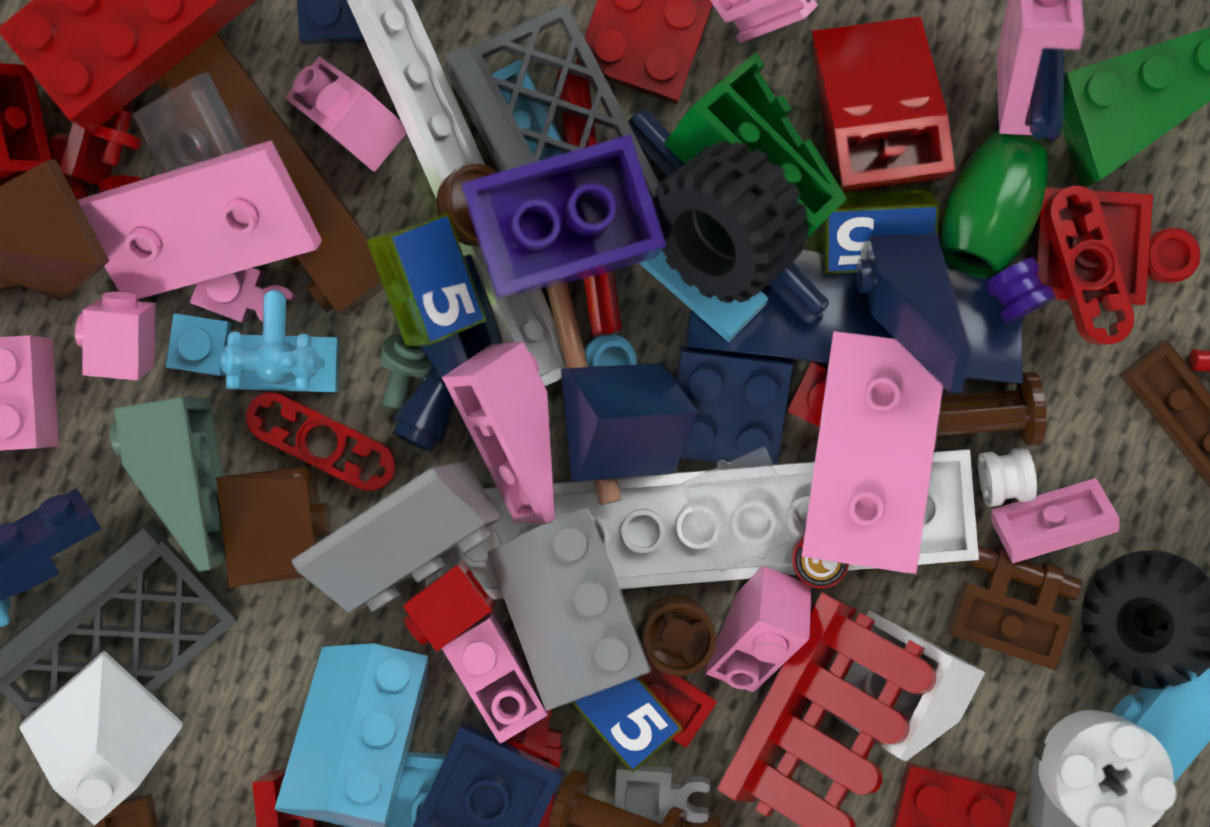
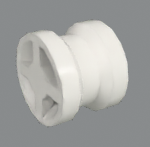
M1026 447L1013 448L1008 455L998 456L993 451L979 454L978 475L980 489L985 504L988 507L1000 506L1006 499L1016 498L1020 502L1035 500L1037 495L1035 466L1032 456Z

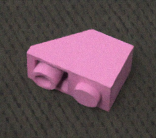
M320 56L312 65L307 66L297 75L293 88L284 97L373 172L378 169L407 134L402 122L370 92Z
M762 566L736 593L717 638L715 652L706 665V675L727 682L734 688L745 689L754 693L809 640L811 586L801 580Z
M494 610L442 648L499 744L548 715V711L544 708L539 691L522 655Z

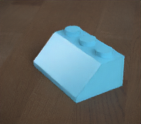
M374 643L322 647L275 806L276 811L346 827H389L428 678L427 655Z

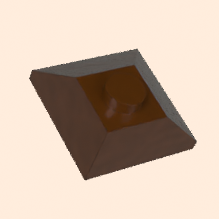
M56 159L44 162L0 186V277L62 301L71 297L109 262L104 249Z

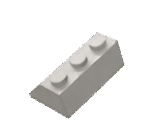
M467 461L436 466L401 487L291 560V562L300 574L348 613L367 605L373 613L401 596L397 586L413 576L418 584L446 567L441 557L459 547L462 554H465L491 538L492 536L487 528L502 517Z
M588 508L536 527L487 552L546 711L652 670L594 517Z

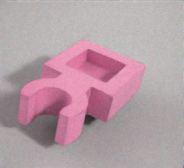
M249 268L197 283L190 303L242 323H246L249 312L252 309L256 311L258 318L263 322L265 293L270 290H279L287 300L295 301L297 295L290 289L278 285L269 286L265 289L259 288L264 272Z

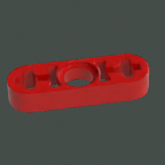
M1082 186L1067 187L1053 194L1048 199L1044 207L1043 218L1075 325L1080 336L1088 343L1100 346L1116 344L1123 341L1131 333L1134 326V312L1098 197L1090 189ZM1067 198H1069L1072 206L1082 205L1085 215L1077 219L1080 236L1092 231L1094 240H1086L1070 248L1066 239H1071L1078 235L1073 221H1062L1060 217V210L1065 209L1068 205ZM1084 250L1096 253L1102 261V273L1094 282L1081 280L1074 269L1077 255ZM1106 286L1109 287L1110 294L1099 296L1103 310L1105 312L1114 311L1117 321L1109 325V335L1105 328H1095L1092 318L1100 315L1097 297L1085 301L1082 292H1091Z
M275 392L263 393L254 398L247 408V426L255 437L361 490L374 491L390 484L397 473V458L388 445L288 395ZM277 402L282 405L280 415L294 423L300 422L301 413L308 416V420L301 425L296 434L295 446L287 441L294 434L293 431L282 426H274L270 432L265 429L267 420L260 415L263 407L273 408ZM320 425L330 427L337 436L336 450L328 457L316 456L308 446L310 432ZM349 437L358 441L351 451L364 457L371 456L374 451L381 454L379 464L386 468L383 476L376 474L368 481L362 477L364 468L351 460H346L344 470L336 466V463L344 457L348 450Z

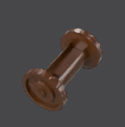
M1023 372V383L1016 384V390L942 396L934 452L936 451L938 436L1019 430L1027 446L1042 444L1046 435L1047 409L1042 382L1036 372Z
M574 770L566 778L557 795L549 821V827H686L687 811L674 806L669 810L662 824L588 796L589 775L579 770Z

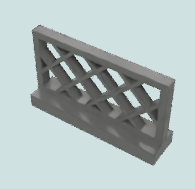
M567 3L471 48L466 44L447 53L446 71L498 172L539 161L543 146L564 153L585 148L593 122L615 129L619 138L631 135L650 196L652 198L656 195L655 190L660 184ZM558 23L561 24L571 43L565 60L534 50L539 32ZM531 36L528 47L517 44ZM501 50L524 57L516 84L492 76L484 58ZM574 51L582 66L571 63ZM530 60L562 70L553 97L522 86ZM567 73L590 80L596 91L591 110L559 99ZM500 90L512 94L509 105H507ZM518 96L550 107L541 134L518 126L512 115ZM600 101L607 115L597 112ZM556 109L587 120L579 147L547 136ZM526 140L538 143L534 156Z
M153 517L0 646V692L25 718L31 715L49 698L29 697L15 682L26 670L51 671V697L60 689L61 672H80L90 663L61 661L62 640L69 634L93 635L92 660L102 652V636L133 637L132 665H120L139 683L140 676H152L142 685L152 694L237 622V615L165 538L167 533ZM160 556L177 573L176 592L145 590L146 568ZM137 577L136 590L123 589ZM185 582L195 593L184 592ZM111 598L135 599L134 627L103 626L104 604ZM144 600L175 602L174 629L143 628ZM184 602L205 603L219 620L206 631L182 630ZM94 613V625L82 624ZM142 638L173 640L172 660L165 666L141 665ZM181 640L194 641L181 652ZM52 649V660H39Z

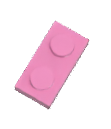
M1097 478L1037 495L1034 501H1017L991 509L992 524L1012 564L1119 532L1120 518Z

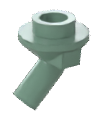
M408 332L385 338L381 347L380 366L391 370L381 406L393 411H399L404 405L411 377L424 379L433 367V364L414 335Z

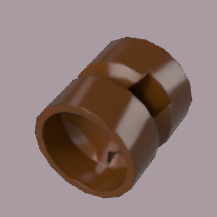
M672 594L660 597L649 606L642 619L641 635L646 656L656 668L666 674L685 676L696 673L708 664L715 652L717 637L713 622L702 605L689 596Z

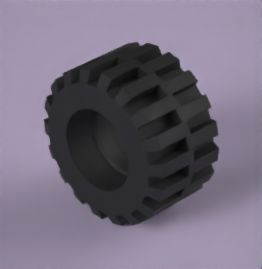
M726 141L716 142L713 146L704 148L656 188V195L651 198L666 243V247L662 250L667 257L665 261L672 270H677L682 276L681 280L690 287L694 285L699 289L700 294L708 298L715 295L720 302L731 303L734 299L739 303L748 301L752 296L759 294L785 270L805 248L803 242L808 238L809 230L803 223L808 218L806 208L798 202L797 197L800 193L795 184H789L784 177L786 172L778 164L773 166L768 162V155L758 149L752 153L747 145L735 142L730 146Z

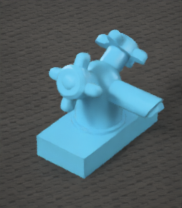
M270 290L264 295L263 335L240 334V332L227 334V345L221 353V369L226 375V389L339 392L340 338L314 337L308 334L285 336L286 298L281 291Z

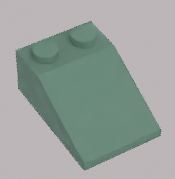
M181 397L113 408L115 421L110 424V441L115 454L121 455L122 465L198 571L210 570L225 564L226 556L216 477L223 476L211 398Z

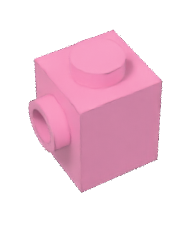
M107 292L102 294V298L84 308L78 316L75 327L76 343L78 346H82V375L138 381L154 368L156 303L137 301V295L134 293Z

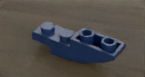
M77 488L64 495H56L47 499L40 505L39 509L13 523L0 525V601L31 589L60 574L51 557L101 530L100 525Z

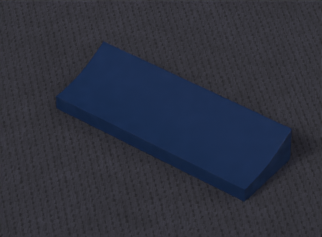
M803 250L793 263L828 298L830 303L817 319L810 323L804 322L767 285L761 291L768 297L767 304L730 342H727L690 309L686 346L687 348L829 364L833 331L895 338L872 316L867 293L858 292L856 270L829 271V253ZM947 266L971 347L965 379L1003 384L1023 383V317L1005 324L1000 315L1002 305L996 296L989 295L984 286V283L989 279L970 276L951 266Z

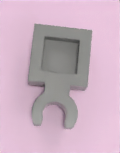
M617 764L614 806L661 824L669 810L675 806L687 811V821L703 823L708 821V808L692 806L687 798L693 792H710V780L703 776H691L682 781L681 784L671 783L672 767L637 765L632 769L629 764Z

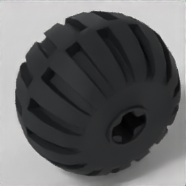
M1141 550L1128 553L1107 564L1093 578L1085 593L1082 605L1083 633L1088 647L1091 649L1096 660L1117 678L1134 686L1149 689H1162L1163 678L1173 687L1192 681L1185 672L1187 670L1196 673L1197 677L1202 675L1210 667V578L1191 561L1173 553L1159 550ZM1155 605H1158L1164 609L1162 617L1168 620L1169 623L1162 624L1153 631L1147 628L1149 619L1141 615V610H1150Z

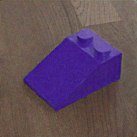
M631 135L461 184L497 299L604 274L655 258L666 247Z

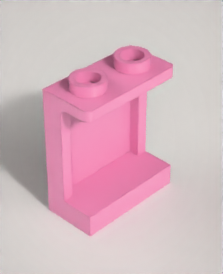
M1082 0L1007 1L996 55L999 134L1032 135L1030 132V99L1042 49H1080L1084 34Z

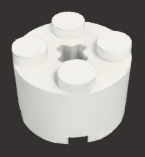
M1083 710L1066 716L1049 731L1044 741L1046 745L1042 760H1039L1038 773L1040 782L1050 801L1079 827H1152L1162 817L1164 812L1174 804L1176 788L1170 758L1161 743L1153 735L1136 724L1113 713L1099 710ZM1109 764L1111 767L1107 770L1108 776L1105 778L1102 768Z

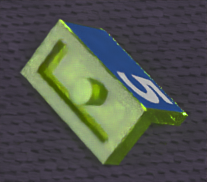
M928 189L844 194L847 199L823 223L825 228L824 271L826 274L855 273L858 259H866L869 236L937 234L938 236V202Z
M449 213L440 214L404 229L384 232L366 239L405 346L431 345L487 321Z
M639 676L572 701V704L632 773L683 729L680 723Z

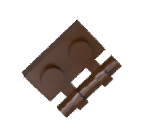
M978 545L979 560H971L969 565L988 572L985 587L963 581L946 633L1056 670L1073 618L1053 611L1058 595L1076 600L1082 588V580L1063 574L1062 567L1047 562L1043 563L1042 566L1024 560L1012 564L1005 548L997 547L994 551ZM1010 579L1034 587L1031 603L1005 595Z

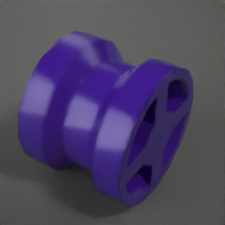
M1034 257L1025 259L1003 270L984 283L989 295L996 296L1002 305L1000 315L1005 324L1032 313L1056 298L1051 287L1043 285L1037 276L1039 266Z

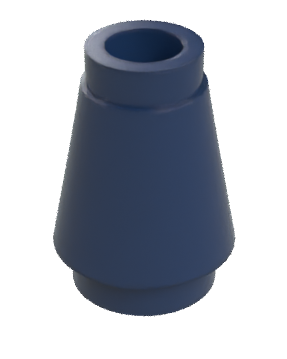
M432 367L428 375L424 377L393 418L397 421V424L392 432L401 440L432 453L437 442L443 443L454 406V401L435 367Z

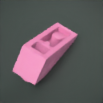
M523 341L491 344L444 375L442 379L514 522L547 524L555 519L547 390L539 375L538 363L527 350Z

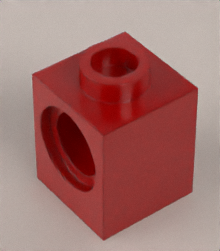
M461 560L403 605L409 614L404 618V622L411 634L421 645L424 646L430 642L437 652L490 613L496 603L464 560Z

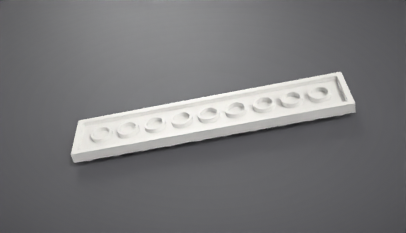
M970 449L935 451L933 453L918 565L979 560ZM815 461L616 478L622 500L605 505H600L594 480L554 482V520L585 508L591 511L621 589L750 579L762 566L786 575H796L791 563V553L798 539L805 535ZM484 488L502 517L487 528L492 537L465 554H462L459 547L441 557L446 567L425 580V587L461 560H464L492 599H504L487 552L544 524L515 523L498 488ZM849 564L848 570L873 569L872 567Z

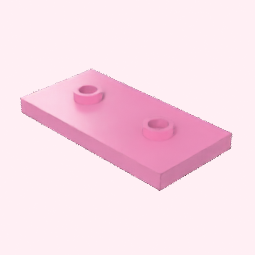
M272 141L77 200L109 259V262L104 267L119 292L136 294L137 300L317 250L322 242V238Z
M833 331L801 557L910 574L917 573L943 385L896 339Z

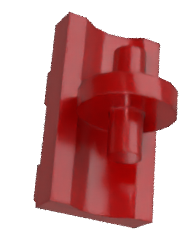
M132 101L93 133L73 123L69 136L57 133L54 137H51L48 145L51 160L56 159L63 174L99 186L102 180L110 177L113 166H118L123 147L136 151L140 150L142 139L127 134L133 115L129 112Z

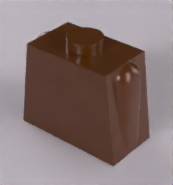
M294 467L216 477L229 589L243 585L305 578L296 570L291 560L323 540L324 536L331 535L329 507L327 503H319L316 476H311L309 470L304 467Z

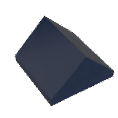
M664 363L561 369L572 482L675 473L698 411Z

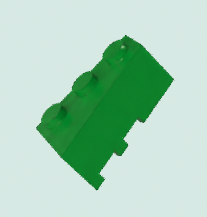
M1210 27L1064 74V124L1062 130L1080 186L1087 187L1102 180L1210 101Z
M755 52L691 106L664 144L684 164L707 146L711 147L716 142L726 141L730 146L735 142L747 145L752 153L758 149L768 155V162L773 166L778 164L786 172L784 177L789 184H795L800 193L797 199L806 208L808 218L803 223L809 228V238L847 198L811 139L803 142L787 117L792 110L783 95L775 97L760 73L765 65L758 53Z

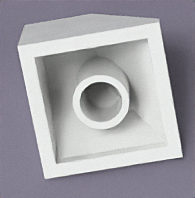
M868 611L867 616L876 620L871 631L903 649L909 640L923 646L925 649L920 658L931 664L936 672V683L931 691L918 695L903 689L894 706V709L904 714L908 719L910 730L907 738L897 745L885 744L878 740L875 741L877 745L899 759L907 761L960 722L985 672L874 612ZM856 661L853 662L845 677L846 681L877 699L887 682V679ZM827 711V713H829L833 717L837 718L844 724L848 725L849 727L860 733V729L856 728L855 726L851 725L850 723L846 722L845 720L841 719L840 717L836 716L830 711Z
M102 651L21 722L19 728L53 790L91 823L96 825L139 787L178 734L183 722L107 652Z

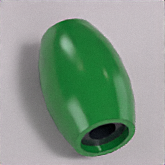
M999 131L992 133L969 157L954 183L942 220L940 246L944 260L948 265L967 275L990 279L1005 270L1021 252L1033 232L1043 206L1047 188L1048 154L1041 144L1025 135L999 134Z

